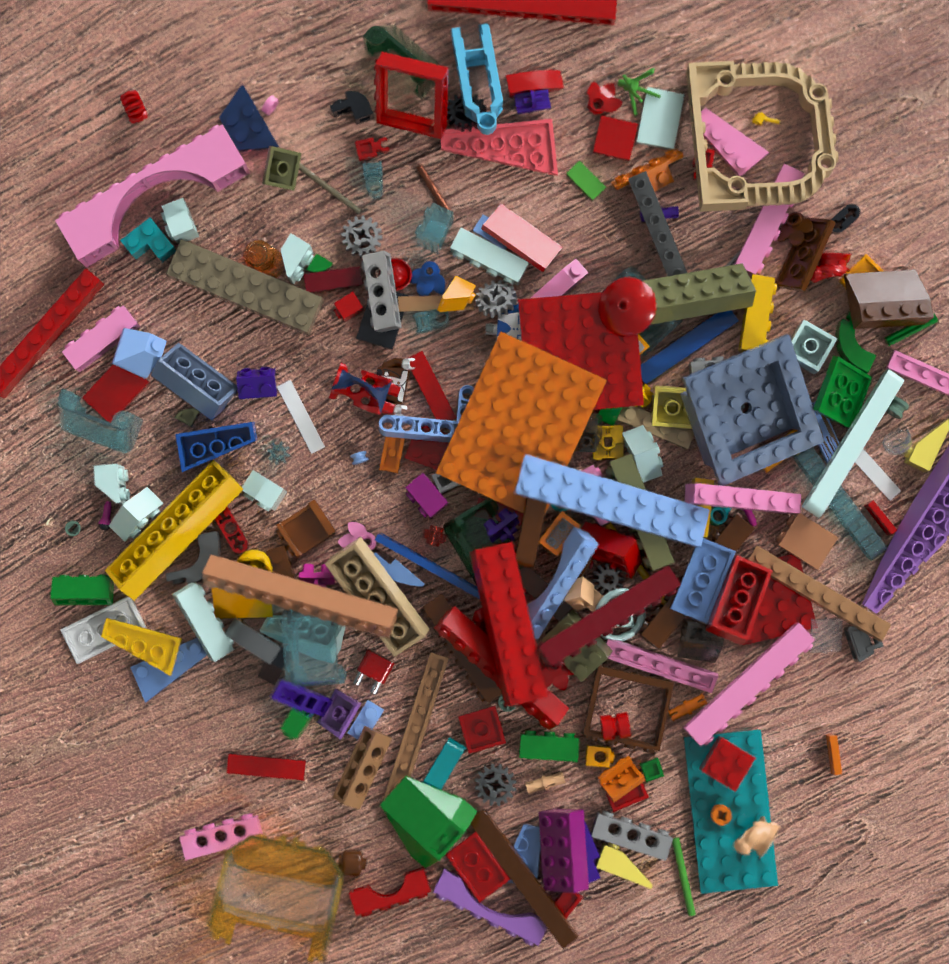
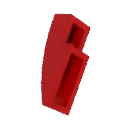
M560 70L528 71L509 74L505 77L509 98L514 97V94L548 89V92L564 89Z

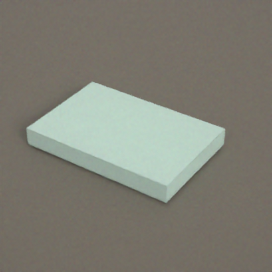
M647 87V90L660 94L661 97L657 98L646 94L636 143L668 150L674 149L684 94Z

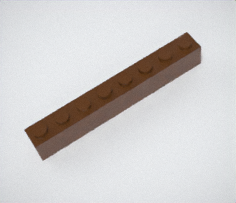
M735 514L733 517L729 515L723 523L725 527L721 532L718 530L711 539L714 543L737 552L755 528L738 514ZM683 575L678 579L680 583L683 578ZM676 593L670 597L666 595L664 597L666 602L662 606L658 605L652 612L653 618L650 621L646 620L640 627L641 633L639 635L657 649L662 647L686 616L670 609Z

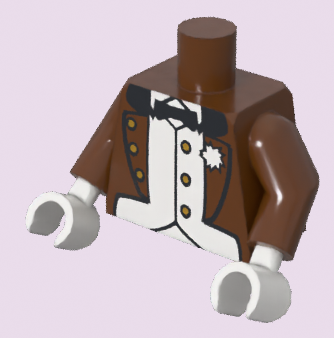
M393 358L383 362L382 366L377 368V375L391 379V383L401 387L398 397L387 394L385 400L395 404L393 412L396 416H405L402 415L401 410L407 409V406L399 404H403L405 400L410 370L415 369V367L410 366V361H415L414 358ZM372 378L366 379L368 384H375V380Z

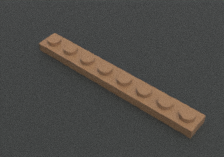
M757 545L754 547L748 560L773 570L771 578L879 642L883 641L891 626L890 623Z
M430 653L383 800L405 776L411 777L449 660L448 657Z

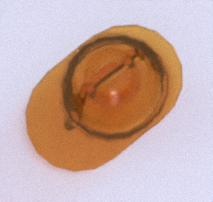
M254 240L245 247L243 258L250 268L274 278L279 277L284 272L285 266L282 254L267 242Z

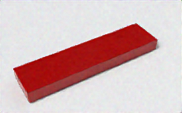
M423 350L408 357L415 359V361H410V366L415 367L411 371L435 419L455 420L457 417Z
M228 754V774L304 781L306 760Z

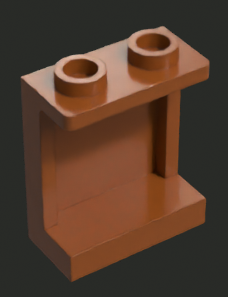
M315 499L308 503L309 505L276 525L278 528L276 533L281 540L285 539L288 546L286 548L292 556L296 555L299 558L337 533Z

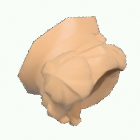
M764 816L759 819V822H754V826L746 830L741 839L734 842V848L737 852L749 855L751 849H753L759 857L766 853L775 839L780 826L776 823H766Z

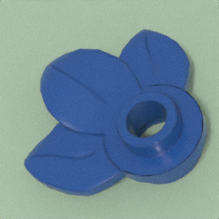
M428 261L421 268L412 271L410 283L417 284L416 288L419 296H428L433 290L439 294L444 293L446 282L440 274V268L437 263ZM429 267L433 269L431 275L427 273Z

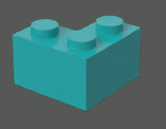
M151 217L120 240L135 259H138L149 249H152L163 263L176 252L175 247Z

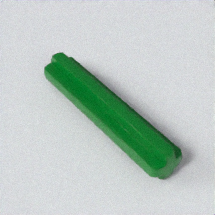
M934 314V318L926 324L906 326L886 336L884 340L888 346H891L938 322V319Z

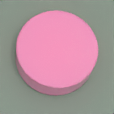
M273 95L265 101L261 111L266 115H270L277 107L278 99Z

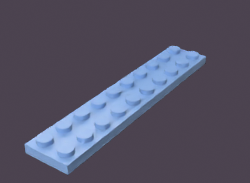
M524 455L514 492L521 496L698 548L702 544L710 511L703 507L529 455Z

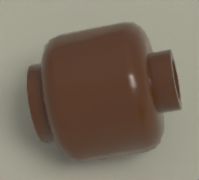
M345 850L343 854L339 855L338 870H341V873L345 876H360L362 870H366L367 858H363L361 851Z

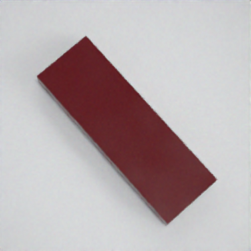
M360 266L303 274L306 291L310 293L363 286Z

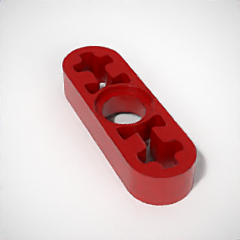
M227 506L224 515L226 518L230 516L231 519H227L221 524L220 521L224 519L221 515H218L215 521L231 549L236 553H244L249 547V542L230 508ZM234 523L235 531L228 534L225 531L226 524ZM238 532L240 533V536H237L238 540L245 543L242 545V550L235 548L237 542L234 538L230 540V537L237 535Z

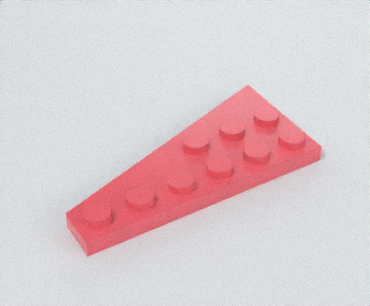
M552 119L497 124L496 130L490 135H484L479 129L472 127L471 132H469L468 128H465L464 132L461 131V128L446 129L440 139L441 151L558 176Z

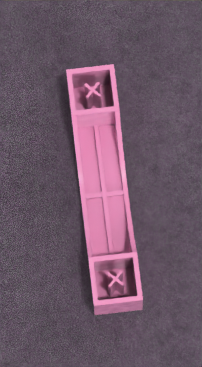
M223 124L220 126L216 125L210 128L209 132L205 135H198L193 138L191 143L180 145L172 154L161 156L158 162L147 164L137 174L132 173L128 175L125 181L112 184L109 190L104 193L99 192L95 194L90 201L79 203L76 205V209L71 212L67 211L60 214L59 218L55 221L77 259L85 267H88L119 249V231L123 217L135 199L149 188L172 180H191L205 184L218 192L250 174V171Z

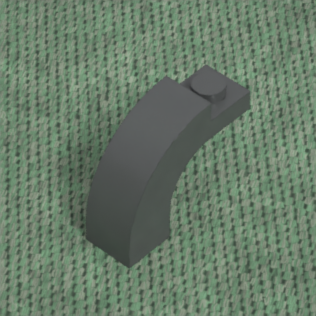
M214 531L198 535L200 554L196 563L188 569L166 573L167 581L179 584L183 583L184 578H186L187 585L191 582L198 583L202 581V573L210 555L220 557L221 540L219 532Z
M235 617L225 632L234 642L268 664L272 663L281 649L278 644L251 628L240 618Z

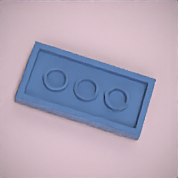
M703 538L701 547H695L681 580V585L677 590L678 592L670 609L707 624L736 551Z

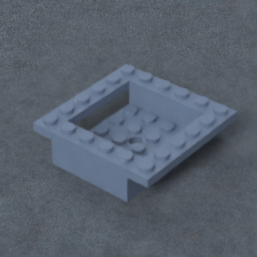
M788 334L682 378L686 388L685 392L680 393L703 462L705 465L713 468L719 486L727 485L824 442L797 356ZM747 402L749 405V409L747 412L743 413L741 411V406L743 403ZM787 430H798L739 457L731 458L732 454Z

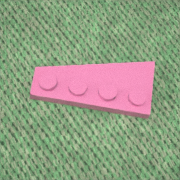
M707 108L701 111L702 122H705L706 126L705 134H703L704 138L737 176L742 177L768 155V151Z

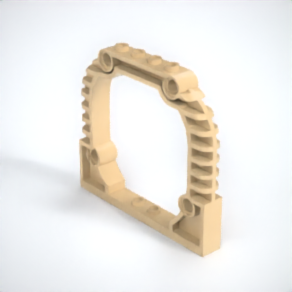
M734 61L688 63L686 79L700 212L745 210L747 206L792 205L803 202L813 196L821 187L824 179L831 175L838 162V152L835 151L834 147L836 144V134L832 131L834 117L830 114L832 101L831 98H828L827 88L823 84H815L811 76L808 77L802 69L791 66L788 63L734 64ZM776 85L787 87L798 93L801 107L810 113L815 153L808 164V174L802 179L791 182L748 184L741 176H733L729 179L715 168H707L705 155L707 140H704L703 136L706 126L705 122H702L701 106H704L716 94L720 96L730 94L733 87ZM821 164L827 165L828 168L822 167ZM732 186H736V187H738L740 190H738V191H737V190H734V189L732 188Z

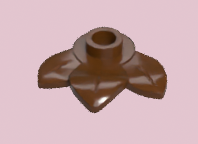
M790 213L786 219V224L779 228L781 232L777 238L778 242L789 239L793 246H799L804 241L805 234L813 231V223L809 219H805L801 213Z

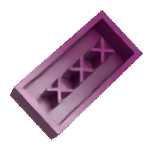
M549 809L539 811L543 888L545 891L567 893L588 890L584 810Z

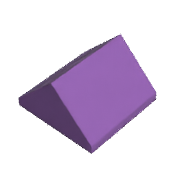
M335 689L331 696L333 702L324 717H319L317 723L336 737L342 739L362 703Z

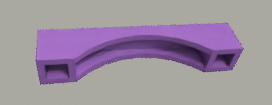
M446 868L443 869L433 889V892L436 893L435 896L440 900L446 901L448 899L454 902L453 906L460 910L465 908L471 911L470 914L478 919H481V917L487 919V923L495 928L503 927L506 929L505 932L513 937L516 935L522 937V941L528 945L533 946V944L539 946L547 929L539 916L532 912L505 914L489 909L479 903L467 889L462 878Z

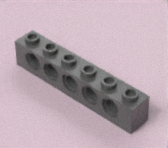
M645 171L629 178V183L667 276L687 273L647 172Z

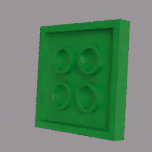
M832 356L813 410L849 429L862 408L873 377L842 358Z

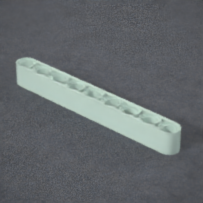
M887 369L882 374L805 499L802 508L817 518L822 516L902 386L903 378L890 369Z

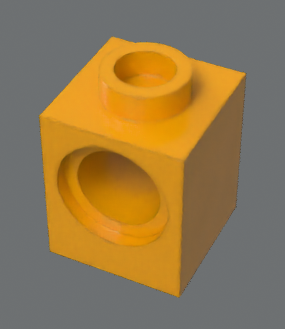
M586 744L585 765L609 768L610 763L614 761V751H611V747ZM603 751L605 758L602 761H596V752Z

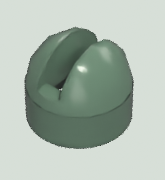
M71 520L66 524L65 532L69 536H76L80 533L81 526L79 522ZM74 524L78 525L72 532L69 531Z

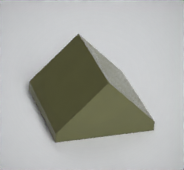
M269 146L262 184L295 191L302 153Z

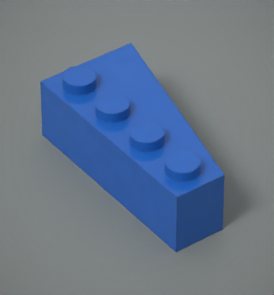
M255 422L175 434L182 472L257 441Z

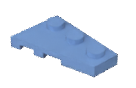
M524 824L514 844V849L538 880L541 853L539 826Z

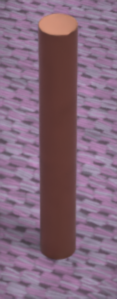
M419 165L416 168L445 216L450 215L452 211L424 166Z

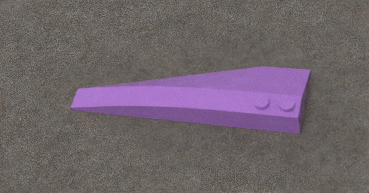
M949 445L900 523L869 586L862 604L876 614L894 596V591L902 588L906 584L905 580L919 570L918 566L923 561L927 562L947 541V536L949 535Z

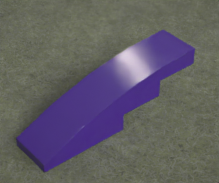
M283 680L279 681L270 696L272 699L297 710H304L324 717L333 702L330 697Z

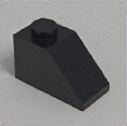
M278 642L276 644L281 649L271 664L264 661L258 674L260 678L273 685L278 681L294 652Z

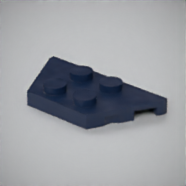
M241 85L219 117L239 152L248 150L261 151L262 149H269V146L279 148L244 85Z

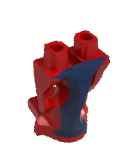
M341 362L329 398L337 399L338 394L344 395L354 400V406L377 415H381V412L392 414L395 404L385 400L387 394L398 397L401 387L391 383V379L361 370L362 377L360 379L351 375L348 372V366ZM372 378L375 380V384H368L366 379ZM357 384L360 386V391L358 392L350 390L353 385ZM364 397L368 398L369 404H363L361 399Z

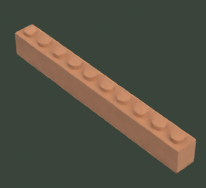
M210 555L202 573L203 584H206L208 587L223 589L228 593L240 594L248 599H257L266 604L281 606L283 609L298 611L303 615L315 616L324 621L329 620L341 626L356 628L361 632H370L378 637L390 638L397 620V608L214 555Z

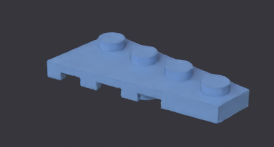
M197 638L180 645L172 676L167 675L145 661L130 667L145 703L207 656Z

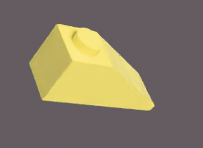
M949 419L940 423L913 444L912 447L909 446L904 454V457H906L904 463L923 472L930 471L949 431Z
M610 842L602 844L599 852L600 857L597 858L595 863L596 868L652 889L653 885L626 854L619 849V845Z

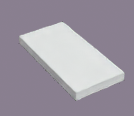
M127 596L113 603V605H109L60 630L76 664H80L116 646L101 637L106 618L147 628L134 600Z

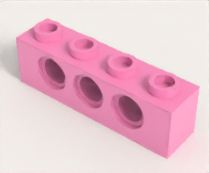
M252 813L242 815L240 820L234 821L233 818L223 820L221 825L215 826L214 823L204 825L203 830L196 831L195 828L186 830L184 835L180 837L185 860L260 841L264 837L258 815L253 816ZM236 826L244 827L245 834L238 835L235 831ZM217 831L225 832L226 839L219 840L217 838ZM199 836H204L207 839L206 845L198 843Z

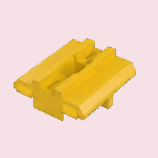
M623 426L592 427L593 459L616 460L624 456ZM605 438L612 439V447H604Z

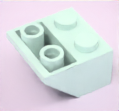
M290 233L281 248L286 275L290 283L294 285L296 281L299 282L303 277V269L306 265H310L314 258V252L310 244Z
M119 464L94 466L95 486L115 503L123 505L127 500H130L129 489H126V481H128L129 476L124 466Z

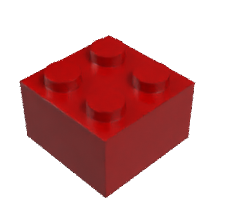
M718 736L699 769L736 792L756 758L721 736Z

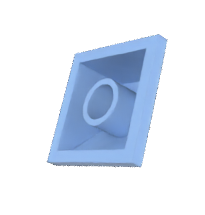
M123 328L112 364L146 379L154 369L158 359L162 357L167 341L151 333Z

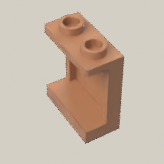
M801 513L791 514L786 522L787 528L785 531H781L776 538L778 541L776 546L783 548L805 562L811 569L818 570L838 537Z

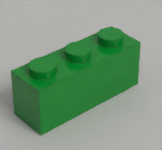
M104 574L97 575V577H90L88 575H78V577L59 575V577H52L50 599L55 606L113 605L114 582L110 576Z
M292 708L280 730L283 731L285 737L297 740L305 732L315 714Z
M525 730V734L520 733L519 758L578 762L579 738L575 737V733H563V736H556V732L544 731V735L536 734V731Z

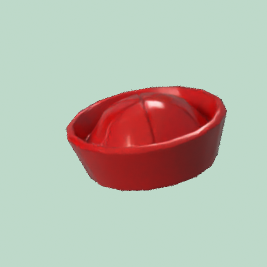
M392 258L396 291L402 290L410 283L412 271L409 264L403 259Z

